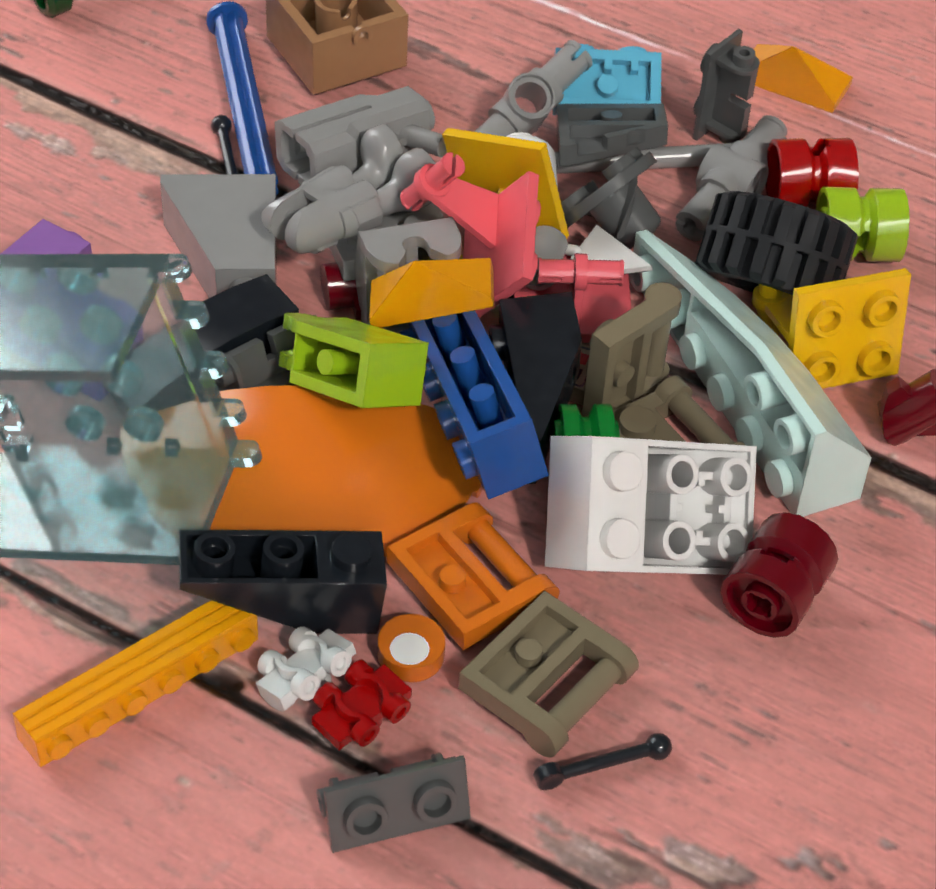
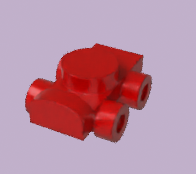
M361 659L354 662L345 673V681L352 686L345 693L333 682H327L318 689L314 695L313 702L321 710L314 714L311 720L312 726L339 751L353 740L360 747H365L377 737L384 717L394 724L401 721L407 715L411 708V703L408 700L412 697V688L385 664L374 671L366 661Z

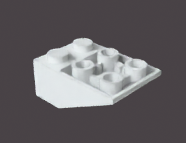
M551 436L545 567L602 572L727 575L737 559L746 552L748 543L753 537L757 446L602 436Z

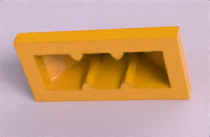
M757 44L754 48L755 56L760 62L755 83L756 87L833 113L851 86L853 79L851 75L795 46Z
M491 258L412 261L371 280L369 321L371 325L379 328L494 307V277Z

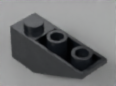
M572 292L500 299L499 324L489 325V338L532 418L544 461L550 450L552 421L556 420L559 404L569 403L580 372L582 337Z
M179 529L180 590L293 628L304 626L316 634H321L327 629L337 634H378L387 587L382 531Z

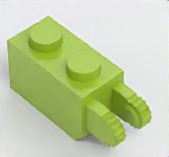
M292 312L284 314L283 329L295 333L294 349L280 351L278 365L290 370L289 383L360 408L421 405L428 342L347 317L322 318L311 314Z

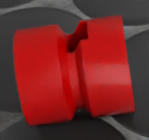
M803 138L771 140L767 150L769 168L766 182L767 196L807 207L810 202L817 203L819 191L822 187H854L858 190V155L852 139L819 138L813 147H810Z

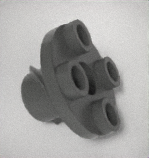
M636 147L602 171V174L608 180L603 186L598 188L592 180L563 200L561 204L567 228L585 215L594 217L602 229L629 249L634 248L636 232L648 230L654 234L661 223V217L637 185V177L657 162L652 153L649 151L643 155L639 148Z

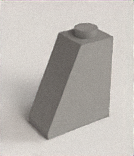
M161 174L160 186L164 226L209 298L233 286L265 274L277 285V238L265 228L261 220L263 210L276 200V174Z

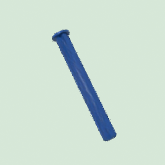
M231 1L221 2L214 5L208 11L206 23L209 31L216 36L244 174H276L244 30L248 24L247 12L238 3ZM276 174V196H277L278 193H279V192H278V187H277V184H278L277 174Z

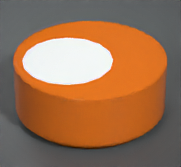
M419 614L396 616L386 622L379 632L378 662L380 666L385 664L404 682H420L429 679L441 669L444 663V632L435 621Z

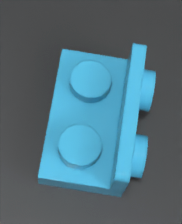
M580 44L581 48L576 52L572 60H575L586 50L592 58V67L584 71L563 92V100L559 103L661 104L662 52H648L646 49L637 46H627L619 50H600L587 44ZM556 47V48H555V54H554V56H555L562 48H557V47ZM557 106L553 109V115L557 114Z

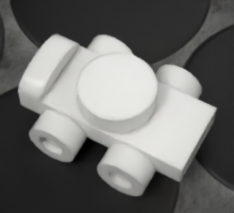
M304 626L298 627L289 637V647L296 653L287 659L275 650L264 652L259 658L257 665L258 671L264 677L256 682L260 695L269 705L278 711L284 712L298 698L304 701L313 699L315 693L322 685L332 681L331 674L336 677L344 675L351 666L352 656L356 654L354 644L330 629L317 636L315 632Z

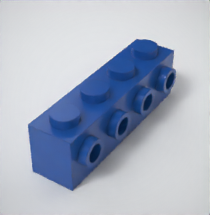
M476 311L409 322L410 328L401 331L400 334L429 343L423 389L429 402L441 399V402L434 404V409L447 440L457 436L460 439L452 443V447L465 479L477 476L489 500L549 476L532 418Z

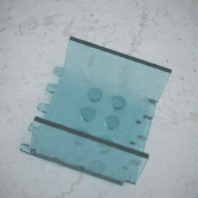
M0 254V446L5 451L0 452L1 558L179 565V529L209 530L234 467L249 468L257 465L262 460L263 455L259 444L254 440H238L233 427L244 422L247 417L243 402L239 399L222 398L215 379L225 375L229 369L224 353L221 351H204L195 330L209 322L210 315L207 307L202 301H184L177 284L186 280L192 273V268L186 255Z

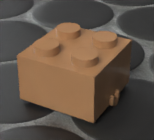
M266 0L267 37L313 95L407 66L408 13L396 0Z

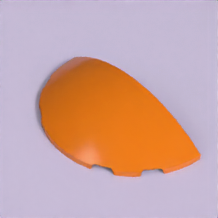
M298 385L259 386L230 389L185 398L153 408L123 421L122 446L125 469L130 485L138 486L140 492L149 503L148 508L152 520L176 542H178L179 529L382 531L385 558L387 557L389 545L462 508L471 496L478 498L483 489L477 476L466 480L461 471L452 447V443L460 440L459 437L447 440L435 409L424 404L420 406L360 408Z

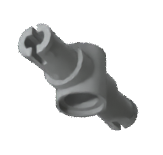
M574 40L567 41L564 47L542 68L535 67L529 73H522L514 78L503 97L489 110V118L474 132L504 137L516 132H525L531 135L537 132L548 114L563 100V92L584 71L592 67L593 61L590 54L585 50L579 57L572 60L576 52L581 48V45ZM522 97L530 100L536 107L537 112H525L518 106L515 98Z
M764 115L743 140L735 141L729 148L719 143L710 148L697 173V193L676 216L678 219L676 221V228L684 237L692 241H700L703 238L716 194L730 191L756 194L763 192L769 174L767 161L769 144L772 139H786L785 136L787 135L786 125L775 116Z

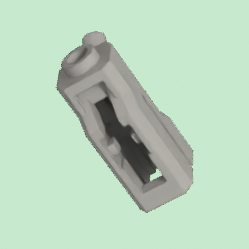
M409 86L378 96L358 94L274 122L277 160L287 174L294 180L298 179L299 184L308 178L311 179L319 172L331 166L345 165L351 170L352 174L363 165L360 155L361 139L368 129L379 124H385L393 130L401 144L403 154L417 147L438 157H443L447 153L442 134L431 131L435 126V115L431 104Z

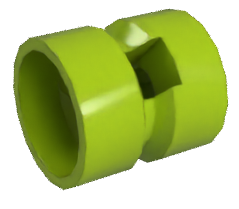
M854 187L821 188L817 198L816 210L844 222L858 235L851 261L858 253H862L865 260L870 262H900L903 259L907 248L910 223L908 197L904 189L870 188L865 196H860L858 190Z

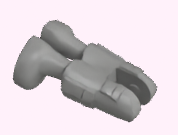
M385 124L376 125L368 129L361 139L360 155L363 165L352 174L351 170L345 165L331 166L319 172L311 179H306L297 189L276 199L263 210L261 215L262 224L277 239L285 240L287 246L297 253H320L326 248L337 244L338 240L354 237L359 231L381 226L384 216L401 211H412V207L407 210L402 205L400 193L414 182L415 173L429 163L435 164V162L422 148L417 147L403 154L401 144L393 130ZM426 202L421 208L431 204L432 202Z

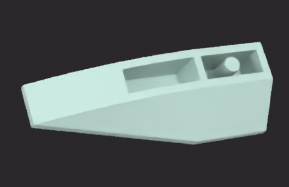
M648 230L636 232L633 252L649 263L653 270L629 273V279L633 288L638 292L642 291L644 296L646 289L655 283H669L680 290L682 295L679 315L671 322L670 335L680 348L681 357L686 367L690 370H695L707 388L712 406L717 411H722L734 428L737 441L743 442L746 446H757L756 463L764 473L765 481L771 494L776 498H781L790 513L803 517L860 499L871 456L810 371L764 321L735 294L702 270L695 262Z

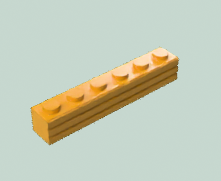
M212 600L206 602L15 711L13 718L17 738L40 768L53 760L62 759L73 748L88 739L101 736L109 727L128 716L140 713L151 702L165 694L174 693L185 682L201 673L213 670L219 662L236 652L247 650L258 640L257 615Z

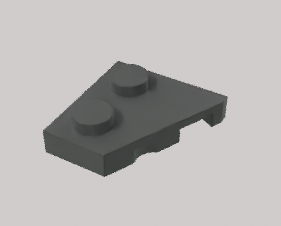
M664 104L557 105L556 126L560 166H571L619 156L629 151L631 152L636 147L642 151L667 145L668 122Z

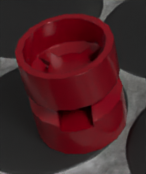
M787 512L772 514L763 521L748 543L746 552L737 559L724 578L720 589L723 604L731 616L744 627L757 634L773 638L788 636L797 629L810 609L814 596L820 593L833 573L838 561L835 544L821 527L801 515Z

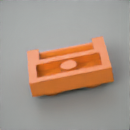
M479 502L470 503L389 545L387 548V563L462 650L508 626L544 591L557 599L560 594L559 588L547 575H537L492 526L494 522L493 517ZM464 543H474L513 588L506 591Z

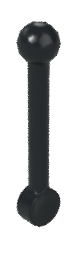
M218 115L212 119L211 129L213 133L218 135L226 174H237L229 137L232 122L229 117Z
M654 733L648 737L645 743L562 766L557 762L543 764L534 771L533 775L539 789L551 790L559 786L564 779L641 758L650 757L655 760H664L672 751V743L667 735Z

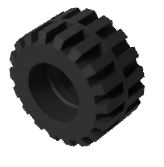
M743 191L718 193L714 199L695 264L713 278L753 292L754 288L761 284L793 295L794 288L845 279L858 235L844 222L796 203Z

